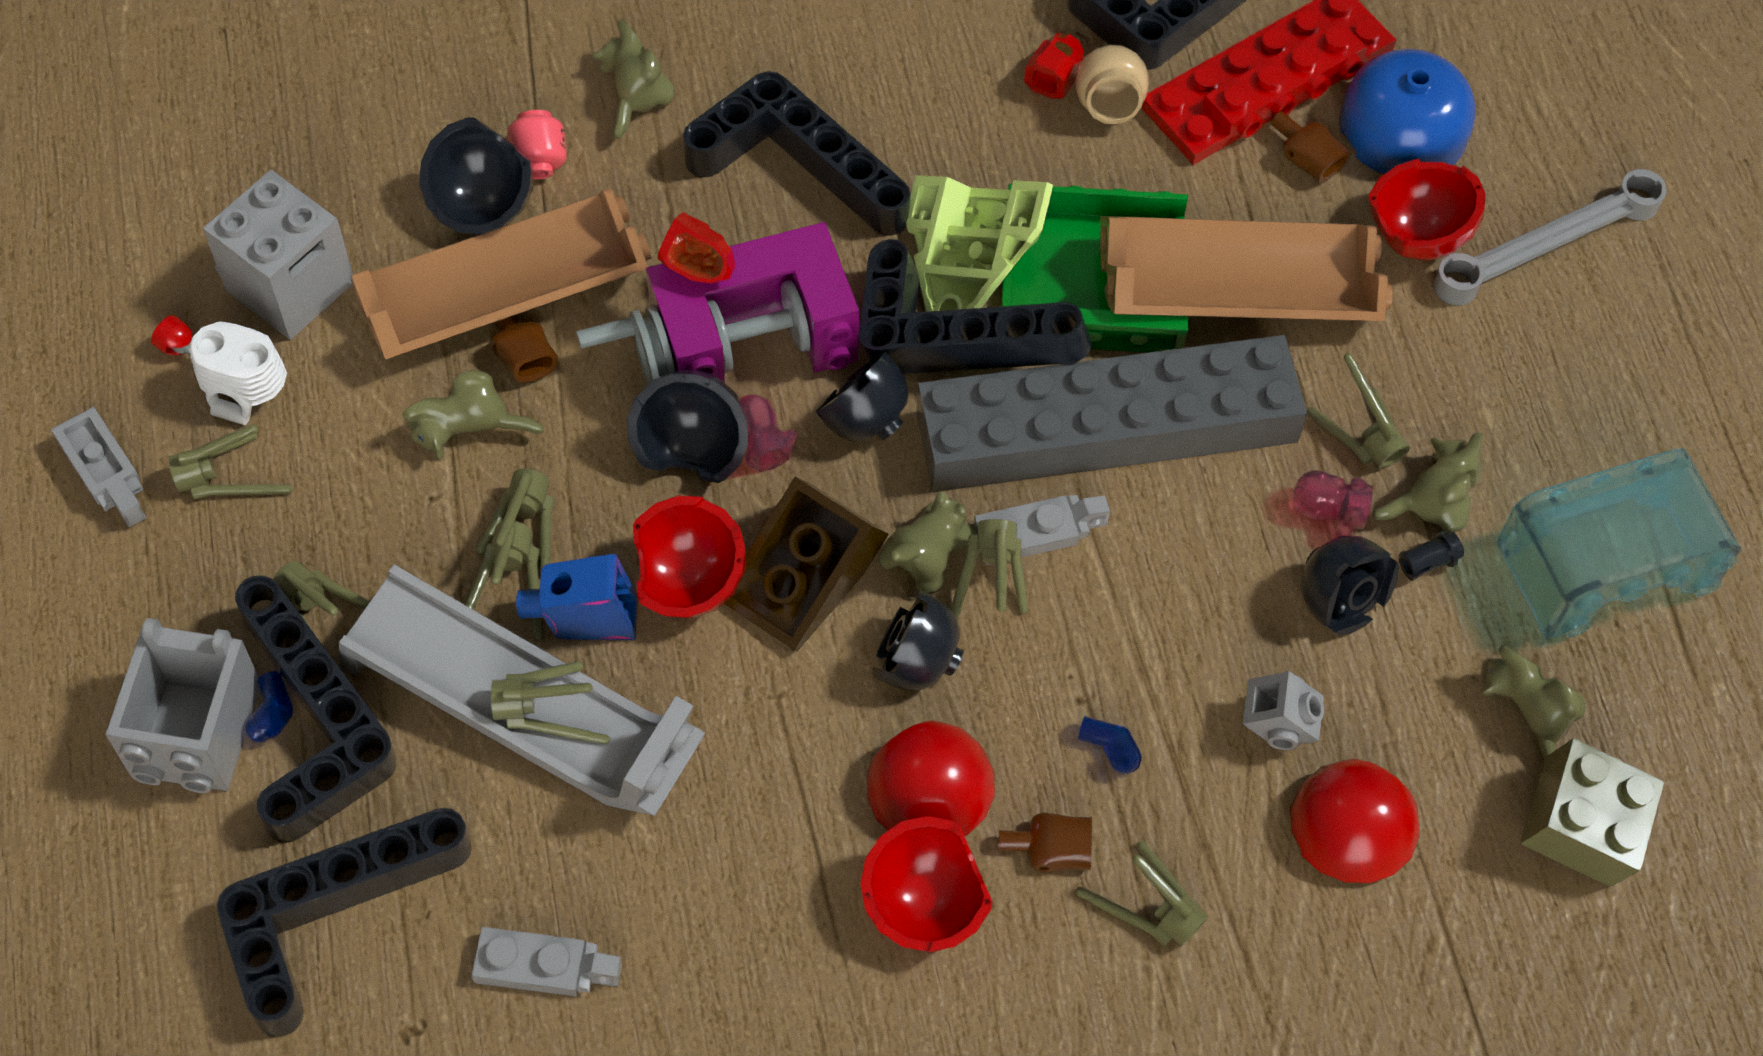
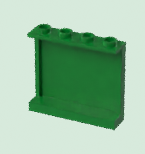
M1009 183L1008 190H1011L1012 184ZM1075 185L1067 187L1053 186L1043 229L1038 241L1022 255L1003 280L1002 306L1058 302L1072 303L1082 312L1091 337V350L1151 353L1184 348L1188 332V316L1114 314L1110 310L1104 292L1105 285H1107V273L1101 272L1100 219L1101 216L1184 219L1188 194H1175L1168 191H1128L1122 188L1111 190L1093 189Z

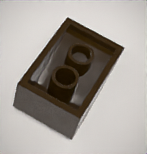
M794 477L747 552L745 572L734 595L724 604L792 650L798 652L864 575L889 534L819 488L798 477Z

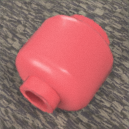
M545 110L525 111L517 115V120L509 125L507 140L532 161L534 167L533 179L549 178L553 175L554 170L559 169L565 164L567 159L565 128L558 119L552 117L550 112Z

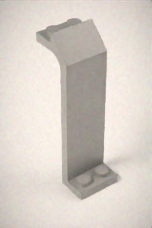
M395 564L390 569L389 576L349 633L344 635L339 642L340 668L357 677L364 666H368L607 806L655 816L705 735V732L688 723L694 706L683 699L675 696L664 716L645 710L580 671L535 682L534 687L591 683L593 686L591 692L535 698V713L525 714V717L605 734L610 738L608 744L586 742L528 729L507 730V720H493L491 706L492 680L506 679V674H524L566 663Z

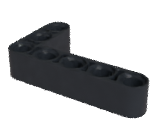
M1068 0L1067 5L1069 11L1108 45L1124 46L1134 51L1144 62L1146 69L1152 70L1160 67L1247 0H1158L1153 5L1148 4L1145 0Z
M767 71L755 75L690 122L684 129L685 164L688 171L695 176L705 178L718 174L769 136L878 233L887 236L897 235L907 227L906 220L910 211L911 193L905 181L789 80L777 72Z
M887 239L877 243L869 253L859 329V339L869 360L881 352H886L899 367L902 374L1070 364L1080 361L1090 352L1092 343L1080 309L1072 303L1058 302L916 312L919 274L905 244L897 239Z
M258 575L245 579L236 590L235 601L249 632L331 743L330 746L267 786L260 793L257 800V811L268 834L280 842H293L387 781L395 771L396 756L388 733L279 585L272 578ZM259 601H272L267 609L262 611L251 610L252 606ZM291 636L299 638V641L294 646L289 648L277 647L284 638ZM315 673L327 675L326 679L318 685L309 686L304 684L306 679ZM343 710L355 712L353 718L348 722L339 724L332 722V718L338 712ZM369 748L383 750L382 755L377 760L372 762L359 760L360 755ZM327 776L340 778L338 784L333 789L328 791L316 789L318 782ZM283 805L296 806L295 812L285 820H275L272 818L274 811Z
M448 808L426 812L237 881L222 891L217 901V912L246 1006L261 1031L273 1037L287 1036L298 1028L304 1015L303 1004L280 933L463 865L470 857L472 845L465 821L458 812ZM451 832L457 834V838L449 845L440 846L434 844L437 837L443 833ZM403 850L408 852L406 858L397 864L385 863V859L394 851ZM353 868L358 870L357 875L348 882L340 883L335 881L337 875L345 869ZM301 886L308 888L306 894L299 900H285L290 890ZM244 906H257L256 911L251 917L244 920L235 919L236 913ZM262 951L272 952L267 963L259 967L249 966L250 960L255 954ZM280 997L287 999L285 1007L280 1012L273 1015L263 1014L265 1006L271 1000Z

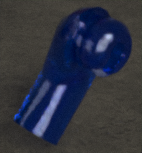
M278 671L267 672L257 679L264 702L254 712L253 718L246 722L245 726L247 736L256 743H265L269 738H275L293 717L294 708L282 676Z

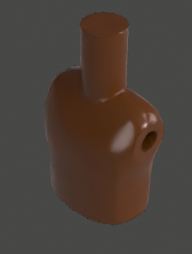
M1279 112L1271 122V126L1287 138L1283 146L1285 156L1319 183H1324L1336 175L1345 166L1351 152L1337 141L1321 123L1314 122L1301 127L1284 112Z
M513 316L495 321L500 332L492 336V349L500 361L511 371L516 381L530 382L538 380L550 374L556 368L558 356L548 343L543 328L539 323L526 322L518 324Z
M1038 813L1031 819L1028 831L999 830L998 851L1028 852L1031 867L1039 872H1052L1060 869L1090 870L1092 817H1069L1054 813Z

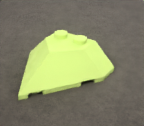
M915 175L906 225L908 233L915 236L918 253L914 255V260L919 274L926 312L982 308L1022 255L1038 241L1045 221L1053 188L1052 184L1048 182L1013 180L1011 190L971 188L948 177Z

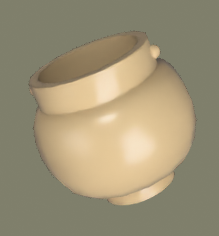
M1118 45L1099 47L1087 54L1077 68L1075 79L1079 101L1092 115V118L1104 124L1116 125L1127 122L1136 116L1146 98L1149 86L1147 69L1141 58L1134 51Z

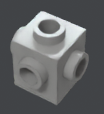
M1290 671L1249 679L1243 725L1265 739L1269 746L1279 750H1293L1298 745L1317 742L1320 736L1321 719L1324 715V696L1305 683L1304 679Z

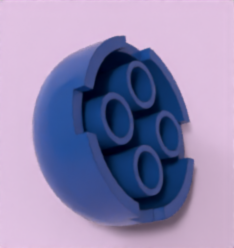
M1399 49L1373 58L1355 74L1347 88L1340 111L1341 134L1345 133L1348 141L1357 151L1355 157L1369 168L1382 174L1387 173L1397 165L1419 159L1420 162H1445L1454 165L1463 155L1473 131L1476 104L1467 79L1451 62L1431 52L1417 49Z

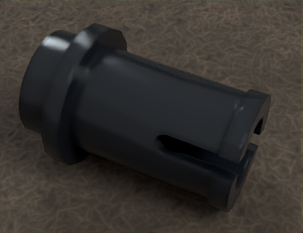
M1438 531L1434 534V539L1410 550L1400 552L1398 555L1400 557L1399 564L1405 576L1409 580L1414 581L1418 577L1447 565L1451 568L1456 566L1458 559L1464 557V548L1459 537L1454 532L1445 533L1444 531Z

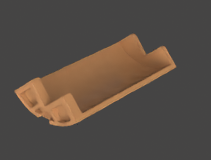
M612 188L603 190L599 195L373 272L366 270L351 275L350 281L369 329L373 332L376 345L382 357L386 360L645 270L648 267L646 260L651 259V252L644 234H636L633 225L625 226V223L630 221L627 206L622 196L615 197Z
M1101 216L1100 219L1101 272L1107 273V285H1105L1104 292L1107 304L1114 314L1385 321V312L1390 309L1392 304V286L1388 283L1387 275L1374 272L1375 262L1379 261L1382 251L1381 237L1377 235L1376 226Z

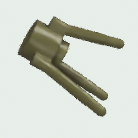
M1347 353L1344 355V361L1377 421L1362 433L1365 442L1361 445L1315 407H1309L1307 413L1352 450L1364 466L1374 461L1379 469H1384L1402 459L1409 452L1410 446L1396 428L1377 389L1370 387L1353 355Z
M254 424L196 449L169 456V467L177 490L180 493L191 490L194 500L220 495L290 494L293 489L290 485L273 484L209 485L210 479L217 478L212 457L257 439L258 427Z
M525 468L518 469L513 473L509 489L504 490L500 504L476 547L477 554L482 555L485 553L487 544L493 540L494 530L498 523L502 522L495 543L497 546H503L516 516L530 519L535 517L536 513H540V574L541 569L546 564H550L551 513L555 499L547 495L550 482L544 474Z
M1002 519L982 520L978 523V535L968 536V552L950 611L958 620L978 554L981 553L982 562L996 564L997 610L999 612L1006 610L1007 564L1011 562L1018 609L1020 613L1025 614L1028 612V603L1021 561V539L1017 538V523Z
M514 521L505 544L497 546L495 540L502 522L496 525L492 543L487 544L484 560L466 599L465 605L472 610L475 608L493 564L494 568L491 577L493 584L500 583L504 571H518L525 564L527 568L528 589L539 588L537 563L540 550L531 546L533 532L528 526ZM531 618L533 638L540 640L543 635L542 618Z
M298 561L285 564L273 578L303 619L304 617L300 610L308 611L317 605L330 615L337 614V607L323 596L324 589L363 609L370 603L369 600L330 580L319 570L311 572Z
M582 662L561 664L524 674H506V679L492 680L491 706L493 720H507V730L528 729L599 744H608L610 741L609 736L605 734L525 717V714L535 713V698L591 692L593 689L591 683L534 687L535 682L581 671L584 667Z
M1139 841L1137 848L1146 861L1138 854L1133 856L1132 861L1166 899L1154 913V916L1161 921L1159 925L1084 887L1076 889V894L1079 897L1151 934L1164 947L1172 938L1180 946H1184L1209 917L1200 909L1201 906L1186 893L1144 841Z

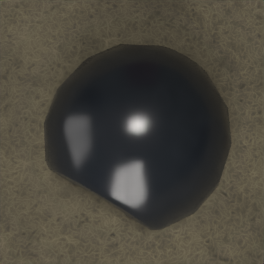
M467 117L447 125L430 141L421 160L419 185L427 208L440 223L459 233L485 234L506 227L523 212L533 191L534 167L528 156L498 132L474 117Z
M679 370L657 377L635 397L627 418L629 444L638 462L644 468L658 471L672 467L685 468L696 472L700 480L720 483L726 480L740 466L748 447L747 413L738 395L720 379L703 371Z

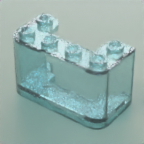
M1684 448L1672 449L1533 492L1521 499L1513 507L1496 541L1546 639L1564 634L1567 638L1580 635L1592 626L1590 620L1595 617L1605 603L1620 598L1623 602H1630L1645 595L1649 589L1664 584L1666 588L1679 586L1683 593H1694L1696 597L1707 595L1721 586V579L1728 569L1737 563L1736 558L1742 549L1691 457Z

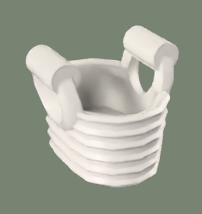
M219 321L201 327L192 337L189 348L191 362L200 389L206 393V401L211 407L210 413L212 416L246 425L251 416L252 406H257L275 398L283 388L287 371L268 335L241 325ZM217 393L232 397L238 404L220 399Z

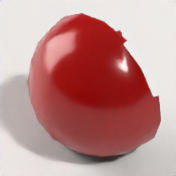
M1419 159L1397 165L1381 176L1370 191L1368 200L1374 220L1382 236L1397 254L1405 258L1430 261L1451 255L1473 238L1483 221L1486 192L1479 177L1464 165L1461 168L1445 162H1420Z
M678 495L655 503L640 515L633 524L634 544L640 563V579L636 581L637 598L641 605L662 616L693 619L716 611L734 595L746 569V550L740 526L725 509L705 500L703 497Z
M924 721L901 731L878 750L868 768L867 799L876 820L887 831L901 821L931 816L955 821L960 824L966 837L986 818L995 798V772L983 747L963 728L941 721Z
M1353 758L1321 766L1297 790L1289 809L1291 812V832L1302 852L1301 856L1320 873L1342 882L1373 883L1395 875L1411 860L1420 838L1418 805L1409 789L1388 770L1364 760Z
M924 816L901 821L878 838L865 858L860 883L865 911L878 931L901 947L928 953L956 947L978 931L991 911L993 902L961 826L953 820Z

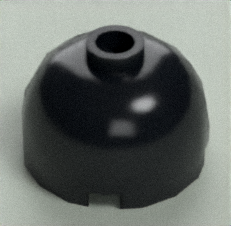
M881 352L847 378L849 381L838 391L835 389L815 410L827 427L839 437L849 441H865L878 435L882 440H885L903 424L899 414L908 402L909 390L906 378L886 352Z
M1339 536L1324 543L1310 553L1302 575L1301 592L1308 610L1319 622L1339 635L1352 634L1373 620L1365 614L1372 610L1376 603L1384 607L1390 600L1398 580V563L1390 557L1391 554L1362 536Z
M917 588L907 596L915 600L909 611L899 607L884 634L876 654L881 659L885 658L882 669L873 667L872 670L874 678L906 691L922 690L936 684L943 674L952 676L963 657V650L957 647L960 639L957 619L944 603Z

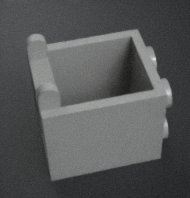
M272 170L268 171L203 227L216 263L214 268L220 275L226 292L289 340L294 338L352 285L350 279L353 272L338 219Z
M147 618L145 620L106 732L108 740L134 780L148 785H159L161 781L179 783L185 789L197 793H209L211 789L229 790L261 686V681L243 641L233 639L227 630L217 629L214 635L164 628L158 619Z

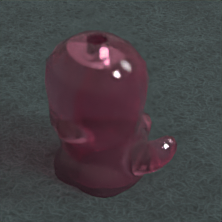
M746 395L740 398L747 413L748 451L745 455L747 465L759 472H766L787 462L792 456L797 433L792 429L783 431L778 428L775 409L766 398L759 395Z
M1311 470L1304 473L1297 480L1293 502L1300 514L1308 518L1335 519L1339 521L1335 532L1336 538L1348 536L1355 529H1364L1372 502L1373 486L1367 484L1364 479L1359 477L1351 479L1350 484H1346L1345 480L1339 476L1322 470Z

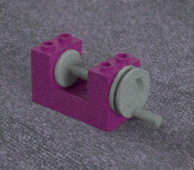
M821 222L729 246L733 251L736 267L731 279L719 283L691 281L669 269L663 263L646 267L650 307H646V317L643 318L639 310L630 311L629 318L576 331V335L581 349L633 336L647 386L657 377L679 370L703 371L712 374L725 383V373L733 369L731 342L789 328L797 349L801 352H807L814 373L827 369L839 370L850 363L857 362L859 309L826 223ZM720 261L715 264L713 269L721 272L723 262Z

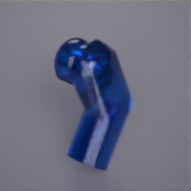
M1084 716L1078 740L1102 746L1111 766L1119 773L1129 774L1139 768L1142 755L1128 728Z

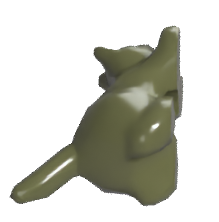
M624 19L617 23L620 37H612L603 46L602 50L592 55L595 60L602 61L600 70L603 73L615 71L616 91L620 100L613 129V137L616 139L621 138L629 128L633 111L648 112L660 105L667 106L675 96V88L662 72V66L648 48L645 50L643 44Z
M468 370L453 379V385L448 397L423 399L411 405L402 413L404 419L408 421V428L412 430V440L419 443L423 448L432 451L438 459L443 457L444 446L447 441L456 434L489 431L495 428L521 430L535 434H541L544 430L542 424L530 417L509 415L503 399L493 386L492 377L480 370Z
M1473 433L1468 443L1465 440L1441 441L1437 438H1431L1430 442L1436 451L1432 454L1431 460L1435 464L1419 476L1410 492L1376 509L1372 517L1375 520L1393 519L1406 511L1412 510L1424 522L1438 525L1447 533L1450 531L1457 532L1467 527L1471 510L1469 492L1471 488L1479 484L1484 467V461H1481L1483 434Z
M938 492L934 502L929 503L912 525L896 529L888 538L886 547L879 554L881 566L887 570L899 566L912 575L915 580L916 589L918 588L926 593L938 591L944 584V570L947 567L948 556L952 552L967 547L969 535H977L974 525L965 523V505L960 504L957 500L948 498L945 492Z
M1503 644L1498 650L1503 659H1492L1488 663V671L1485 677L1486 685L1481 694L1488 697L1501 695L1512 698L1515 701L1530 729L1536 735L1543 760L1545 761V757L1556 750L1555 744L1568 733L1572 724L1584 716L1585 700L1581 693L1559 679H1544L1539 666Z

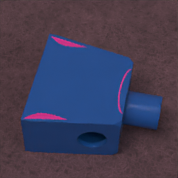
M616 554L546 564L541 569L540 588L522 589L517 592L516 605L519 618H544L556 638L566 640L636 639L638 598Z

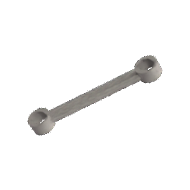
M1636 169L1630 171L1625 175L1618 191L1476 257L1465 253L1448 255L1441 261L1433 281L1434 291L1441 300L1448 304L1465 305L1475 299L1481 283L1625 216L1637 221L1648 220L1655 216L1666 195L1665 182L1658 174L1650 170ZM1637 188L1644 190L1651 197H1640L1634 192L1629 193L1628 189ZM1448 272L1462 273L1471 280L1473 285L1470 282H1457L1451 277L1446 278L1444 274Z

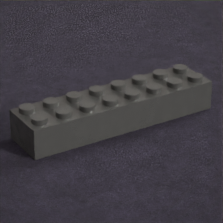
M1285 335L918 383L916 409L932 492L1298 443L1307 417L1306 407Z

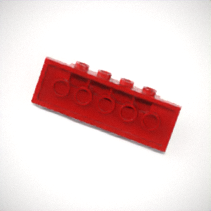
M1313 0L1147 93L1141 109L1190 163L1195 165L1242 137L1249 138L1253 136L1261 126L1273 120L1279 112L1289 115L1297 105L1308 99L1314 100L1319 98L1329 87L1343 79L1345 81L1352 79L1367 62L1381 54L1393 51L1397 39L1358 0Z

